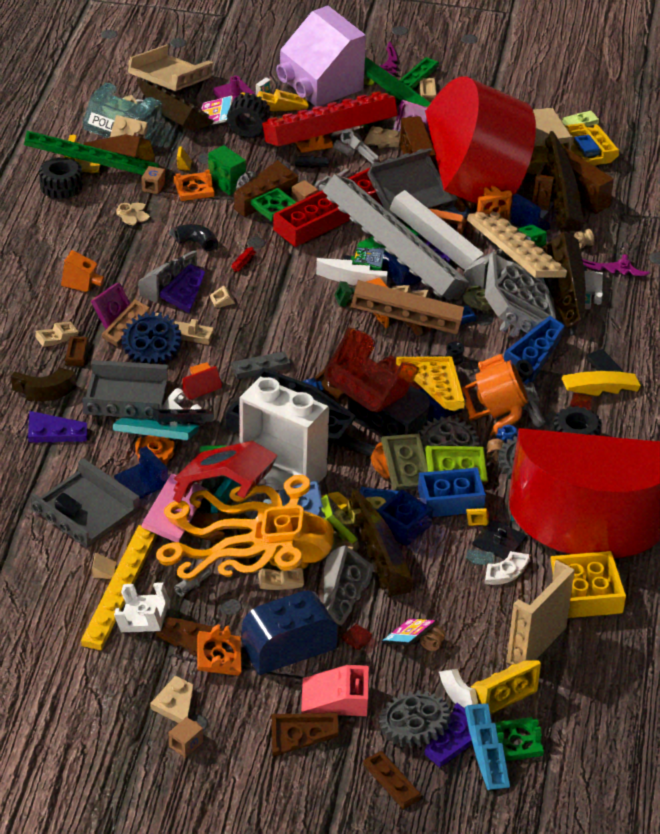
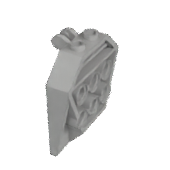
M492 252L489 256L485 298L497 316L504 320L499 330L505 332L510 324L514 326L510 330L509 336L515 337L520 329L529 333L547 317L551 316L555 319L554 299L544 279L535 278L523 267L514 262L507 261Z

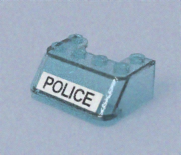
M105 82L91 95L83 118V128L85 130L107 138L110 137L116 115L144 121L149 124L145 135L146 138L162 123L161 101L148 97L140 104L118 98L113 96L117 92L116 86Z

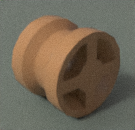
M491 439L488 441L487 459L490 462L500 463L497 460L500 448L505 443L503 440Z
M438 625L433 626L420 637L421 645L429 651H437L446 636L445 631Z

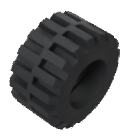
M245 93V95L240 94L238 97L236 96L228 110L226 121L229 124V128L233 129L235 134L238 133L240 137L245 136L248 139L249 137H259L264 133L262 123L267 122V119L271 116L270 106L266 105V100H262L260 96H255L256 94L252 93V95H249V93ZM243 113L250 114L254 118H249L245 116Z
M57 157L45 161L39 168L40 189L42 193H45L46 196H51V198L66 199L80 193L83 186L81 165L74 161V159Z
M570 406L566 409H561L560 412L555 414L552 431L600 436L602 421L592 410H587L585 407Z

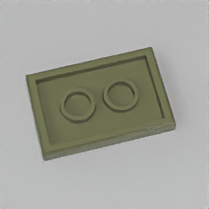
M420 434L382 437L381 442L393 490H418L419 473L428 472Z

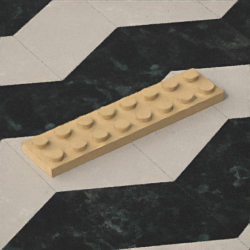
M476 212L475 214H468L467 221L535 278L566 277L567 270L560 263L553 260L550 255H547L542 248L536 246L533 241L526 239L525 234L519 233L517 228L512 226L508 220L502 218L499 213L491 212L490 214Z

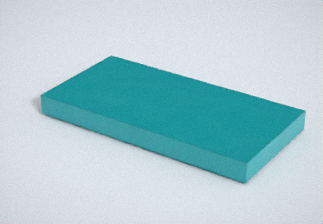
M122 417L113 423L114 431L188 440L199 429V425L170 422V424L164 425L159 424L155 419Z

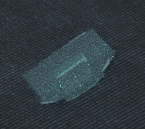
M467 549L465 558L472 561V563L485 565L486 563L493 562L494 553Z

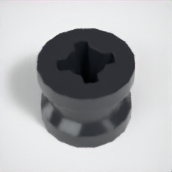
M459 342L448 343L445 357H452L454 365L462 363L464 359V345Z

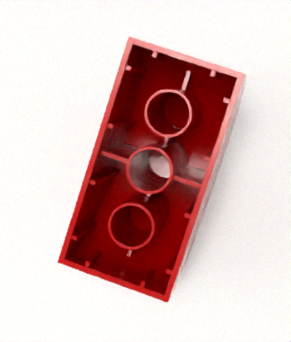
M466 76L458 77L449 82L436 95L425 111L443 189L475 204H478V197L484 196V188L487 187L491 191V186L497 187L501 192L510 190L513 199L525 177L534 149L536 120L533 109L527 102ZM501 199L498 204L502 206L505 205V202ZM493 202L487 203L485 208L489 209ZM496 207L492 211L497 212L499 208Z
M519 428L509 488V507L513 518L535 540L550 548L571 555L611 551L613 558H622L650 549L660 541V441Z

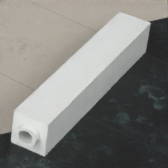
M406 190L394 197L390 210L465 270L474 261L483 257L484 253Z

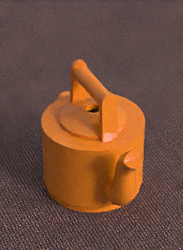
M502 354L478 362L480 372L476 374V381L461 388L470 421L489 414L496 419L510 413L493 426L490 435H497L498 428L502 429L505 425H513L518 422L522 416V407L529 403L527 392L515 365L511 360L505 361ZM476 386L479 401L487 409L476 413L468 390Z

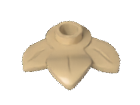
M121 203L116 210L117 215L128 225H136L137 222H145L150 219V216L142 211L145 208L143 203Z

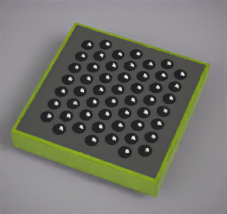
M326 494L321 498L323 505L321 510L326 516L324 519L329 521L332 527L334 526L338 530V535L344 541L347 539L350 543H355L358 538L352 519Z

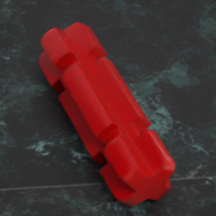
M253 247L247 248L236 259V262H233L231 268L234 272L240 271L254 257L256 251Z

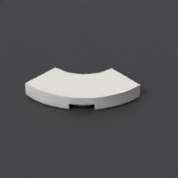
M510 551L504 561L497 564H488L485 584L499 585L515 580L527 568L530 555Z
M458 669L439 672L442 684L455 704L458 702L464 708L467 705L478 704L476 690L469 688L463 682Z

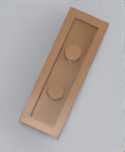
M134 299L102 333V338L118 346L122 342L123 329H127L126 323L132 324L131 318L138 320V314L145 317V312L149 313L150 307Z

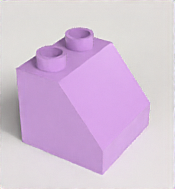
M329 6L314 10L281 48L280 64L276 68L277 75L281 82H287L296 90L301 98L306 97L315 107L363 90L366 35Z

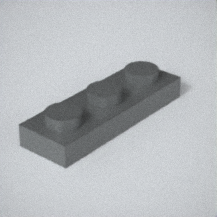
M285 351L234 361L231 362V368L236 378L241 379L256 376L262 368L274 372L290 369V361Z

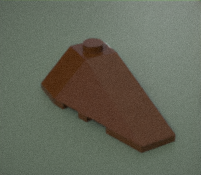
M139 133L84 142L83 144L154 163L156 160L150 140L143 138L144 135Z

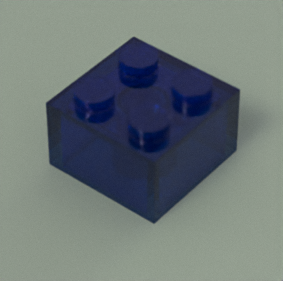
M404 490L399 491L376 510L393 533L396 541L406 547L432 526L433 508Z

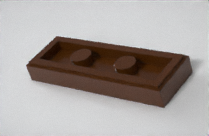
M382 750L363 760L364 767L402 809L421 800L422 794Z

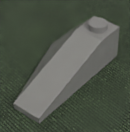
M500 248L493 252L507 261L511 262L513 260ZM492 253L474 261L465 269L464 277L470 282L469 287L481 286V289L486 288L489 256Z
M191 251L149 272L144 278H141L138 284L139 296L158 303L162 299L160 298V292L189 264L197 266V251Z
M346 545L331 550L324 567V606L338 627L342 626L352 611L355 601L360 599L363 589L367 588L370 584L374 569L370 562Z

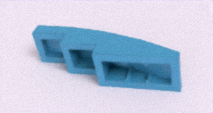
M488 703L467 705L465 712L468 727L487 790L509 788L510 784L503 745L498 742L495 723H491Z

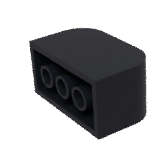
M373 372L355 384L383 403L375 409H372L348 392V410L356 415L354 422L381 438L384 436L418 434L419 430H423L424 425L427 426L430 406L428 396L390 373Z

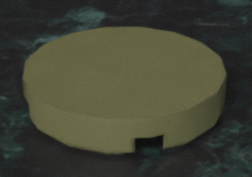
M471 286L465 290L463 299L467 305L478 310H492V307L485 298V289H481V286Z

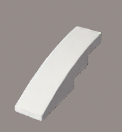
M317 258V275L338 282L345 281L349 285L355 286L358 280L367 282L381 278L387 285V271L370 270V266L352 265V260Z

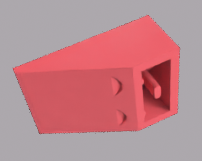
M345 665L303 678L301 714L338 713V715L367 716L369 666Z

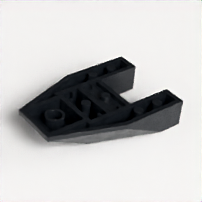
M262 368L254 378V383L260 377L273 378L279 382V385L297 393L304 392L310 394L315 401L329 407L327 442H339L356 419V415L313 385ZM235 401L226 412V429L240 434V402Z

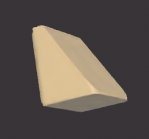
M222 286L210 295L216 308L235 304L232 294L225 286Z
M95 553L92 566L93 578L112 579L116 569V562Z

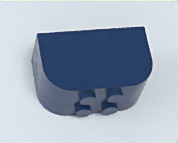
M298 592L252 609L242 622V648L257 673L262 675L336 649L337 624L315 592Z

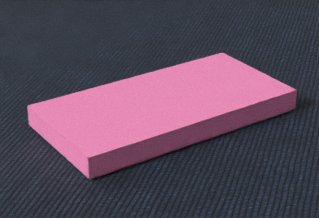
M171 473L141 527L174 542H179L185 530L169 522L164 514V508L175 501L173 497L176 492L173 489L177 484V481L174 480L177 475ZM195 483L192 485L189 494L181 500L187 502L190 506V514L187 518L189 523L198 509L190 503V496L199 490H208ZM203 498L197 499V501L202 502ZM182 509L175 510L173 514L180 513Z

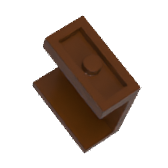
M542 162L537 173L532 208L549 211L551 196H555V194H552L554 177L549 175L551 164L548 162Z

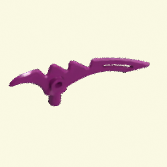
M388 42L386 48L388 59L383 65L379 66L390 74L397 73L393 69L398 67L394 63L398 61L397 54L392 43Z
M623 254L622 259L613 263H596L582 259L583 265L599 271L606 268L611 273H615L618 270L623 275H627L628 271L634 276L650 274L649 271L635 269L631 261H629L627 254Z

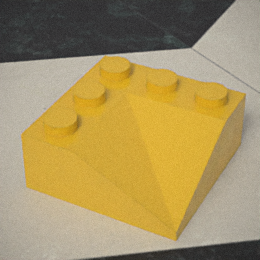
M611 551L551 556L553 573L556 560L575 570L568 618L623 613L626 595Z

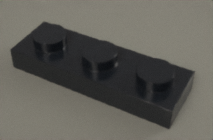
M153 409L152 415L159 424L164 425L170 424V422H177L178 424H188V422L207 424V422H213L214 414L209 409Z

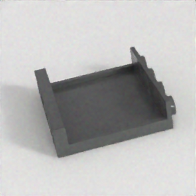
M431 148L420 149L412 154L406 153L398 158L392 157L381 163L375 162L367 173L384 208L401 223H404V221L390 210V206L394 197L404 190L428 209L443 211L453 208L458 199L456 195L444 191L441 177L429 156L432 151Z
M93 360L92 376L86 397L82 398L83 414L154 419L152 417L153 409H162L168 383V365Z
M84 458L78 461V472L41 497L34 493L31 494V507L34 512L45 517L48 522L53 523L62 532L67 533L76 542L81 543L87 548L140 511L139 496ZM61 493L69 495L82 504V508L74 516L64 515L55 509V499Z

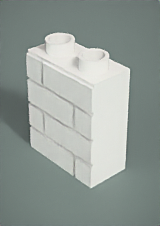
M260 377L240 397V443L254 441L278 455L271 471L264 479L273 477L285 483L286 480L294 475H305L309 478L310 482L318 480V483H320L327 475L329 407L315 401L310 394L304 392L297 393L279 385V382L273 378Z

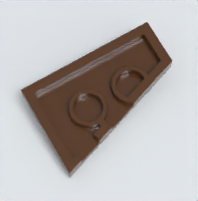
M165 616L161 631L156 632L158 637L176 647L181 646L189 650V654L196 656L198 632H211L213 626ZM208 642L204 649L212 650L215 647V642Z
M338 713L271 714L272 757L338 737Z

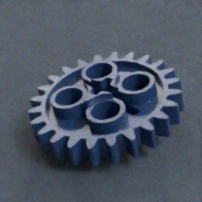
M154 311L151 316L145 312V317L138 314V320L131 318L132 324L126 323L127 329H123L124 335L121 336L122 347L124 348V353L128 354L129 360L134 358V363L140 361L141 363L159 364L161 361L163 364H166L165 359L172 360L171 354L177 355L176 349L181 348V330H179V325L175 324L174 319L169 320V315L163 318L162 312L158 316H155Z

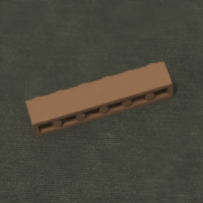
M360 280L357 281L351 307L454 334L458 333L464 307Z

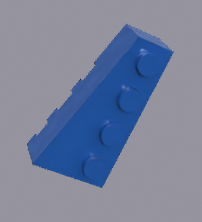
M551 316L547 317L504 353V360H511L514 365L519 360H526L532 365L533 373L524 382L525 384L528 382L533 383L560 342L564 325Z

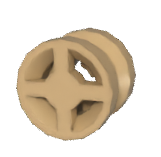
M590 229L584 232H575L574 237L579 239L580 249L586 245L588 247L594 245V235Z

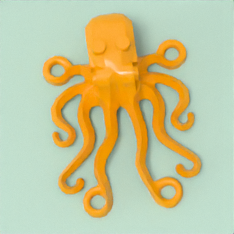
M294 475L284 483L286 494L290 497L289 503L285 506H282V501L277 491L266 485L256 486L245 498L237 496L240 487L232 489L229 496L233 501L241 503L256 494L266 493L272 501L271 504L252 501L238 505H226L206 490L194 492L189 499L193 506L199 508L201 502L197 501V499L207 498L216 508L227 514L258 511V516L255 519H224L201 529L194 527L188 522L190 506L187 502L181 501L178 503L174 501L164 508V514L169 522L196 537L205 538L223 529H248L252 531L248 534L225 538L212 548L206 550L193 549L179 542L168 543L158 549L156 557L165 566H172L183 557L205 559L188 574L184 573V571L190 568V562H185L179 566L177 575L185 581L195 579L210 565L227 557L251 558L263 555L255 564L245 566L236 560L222 562L218 566V571L225 577H231L233 574L231 570L227 571L225 568L234 567L237 571L248 574L261 570L268 562L283 571H290L295 568L305 569L309 563L321 561L330 553L334 542V530L329 521L316 514L304 511L303 507L298 505L299 498L305 495L311 486L309 478L305 475ZM297 484H303L299 488H293ZM182 509L180 513L173 514L175 510ZM238 545H251L250 548L246 549L232 548Z

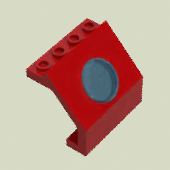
M254 441L201 452L174 478L177 484L173 489L176 492L173 500L180 503L182 498L189 494L195 482L200 483L203 479L221 475L227 476L241 484L237 495L245 498L271 471L278 455Z

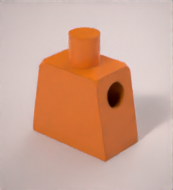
M71 250L64 260L61 286L87 292L93 284L101 287L105 276L96 273V262Z

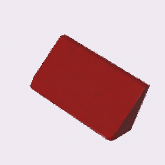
M216 366L183 378V393L189 400L222 388Z

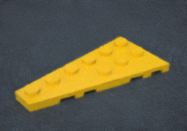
M396 357V364L443 408L452 411L464 409L465 401L452 357Z

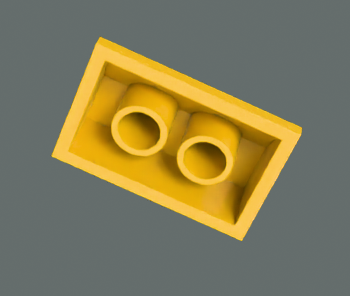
M522 661L511 665L499 673H494L489 678L474 683L471 688L476 690L478 704L488 703L490 714L536 693L541 667L540 661Z

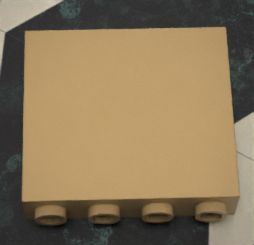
M167 44L130 57L128 62V73L174 91L211 78L214 63L208 60L193 65L167 55L169 46Z
M554 109L533 110L536 120L534 147L544 146L545 138L548 137L550 131H554L560 143H563L565 148L571 151L573 137L569 134L568 129L565 128L563 121L559 119Z
M556 560L552 583L533 603L528 605L518 599L513 604L507 663L513 665L522 661L536 660L566 629L574 569Z

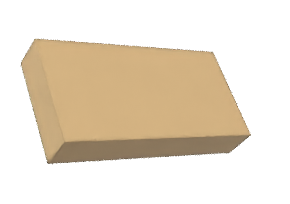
M423 78L419 83L420 96L427 101H433L437 95L435 79Z

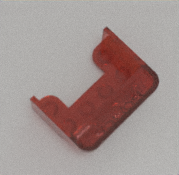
M349 327L324 371V377L329 383L368 410L380 412L404 397L420 368L412 363L402 362L394 375L369 358L375 347L373 337L363 331Z

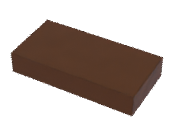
M70 336L65 365L84 366L89 344L88 337Z

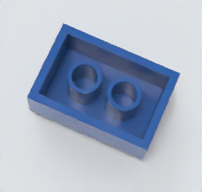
M478 468L419 473L418 493L425 518L467 514L466 509H484L485 492Z

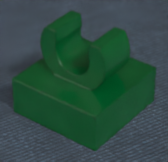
M340 281L334 294L339 306L346 307L348 302H352L353 297L351 295L355 292V288L349 287L345 281Z

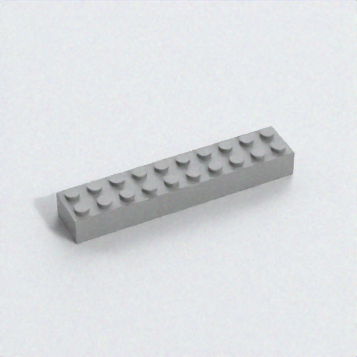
M336 174L333 175L323 190L328 195L326 198L329 201L337 203L339 210L345 214L348 213L350 219L356 224H361V229L364 232L371 233L377 243L386 246L385 250L391 255L395 254L398 257L397 261L404 266L407 265L413 275L420 276L422 278L421 282L428 287L431 286L437 296L440 298L445 297L448 300H459L470 285L468 280L353 180Z

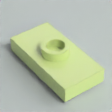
M592 111L563 117L562 120L564 125L583 123L588 127L599 124V118Z

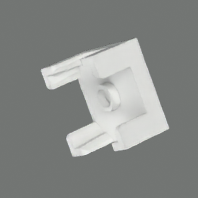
M154 583L153 586L157 595L138 596L133 584H123L121 592L126 603L123 612L116 608L114 613L121 632L161 631L170 601L164 583Z

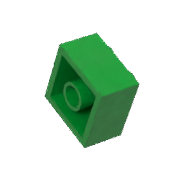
M225 145L209 152L208 169L212 176V183L230 196L233 195L239 178L246 172V160Z

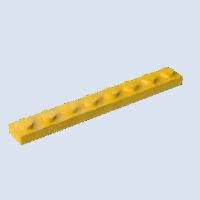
M138 525L81 639V646L102 651L116 622L115 610L119 608L121 611L125 604L121 592L123 584L134 585L158 534Z

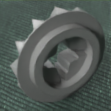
M252 170L245 172L239 178L236 190L257 176Z

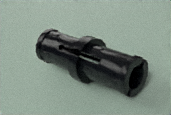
M296 155L295 166L329 168V157Z

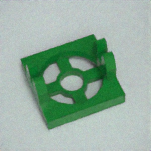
M276 188L252 199L251 206L272 222L276 212H270L268 209L277 208L280 211L286 208L282 206L283 202H286L288 206L297 202L282 190ZM273 201H277L279 204L274 205Z
M532 717L495 722L498 742L503 745L505 761L543 756L541 727H538V719L533 720ZM516 728H523L531 735L522 736L517 733ZM504 730H509L510 735L507 739H504ZM519 738L522 743L514 745L510 742V739ZM533 742L528 749L523 750L522 747L525 743Z

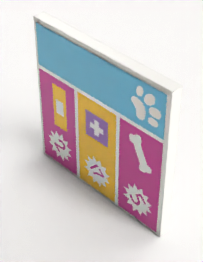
M233 96L205 102L202 104V111L210 115L208 118L214 121L213 124L225 122Z

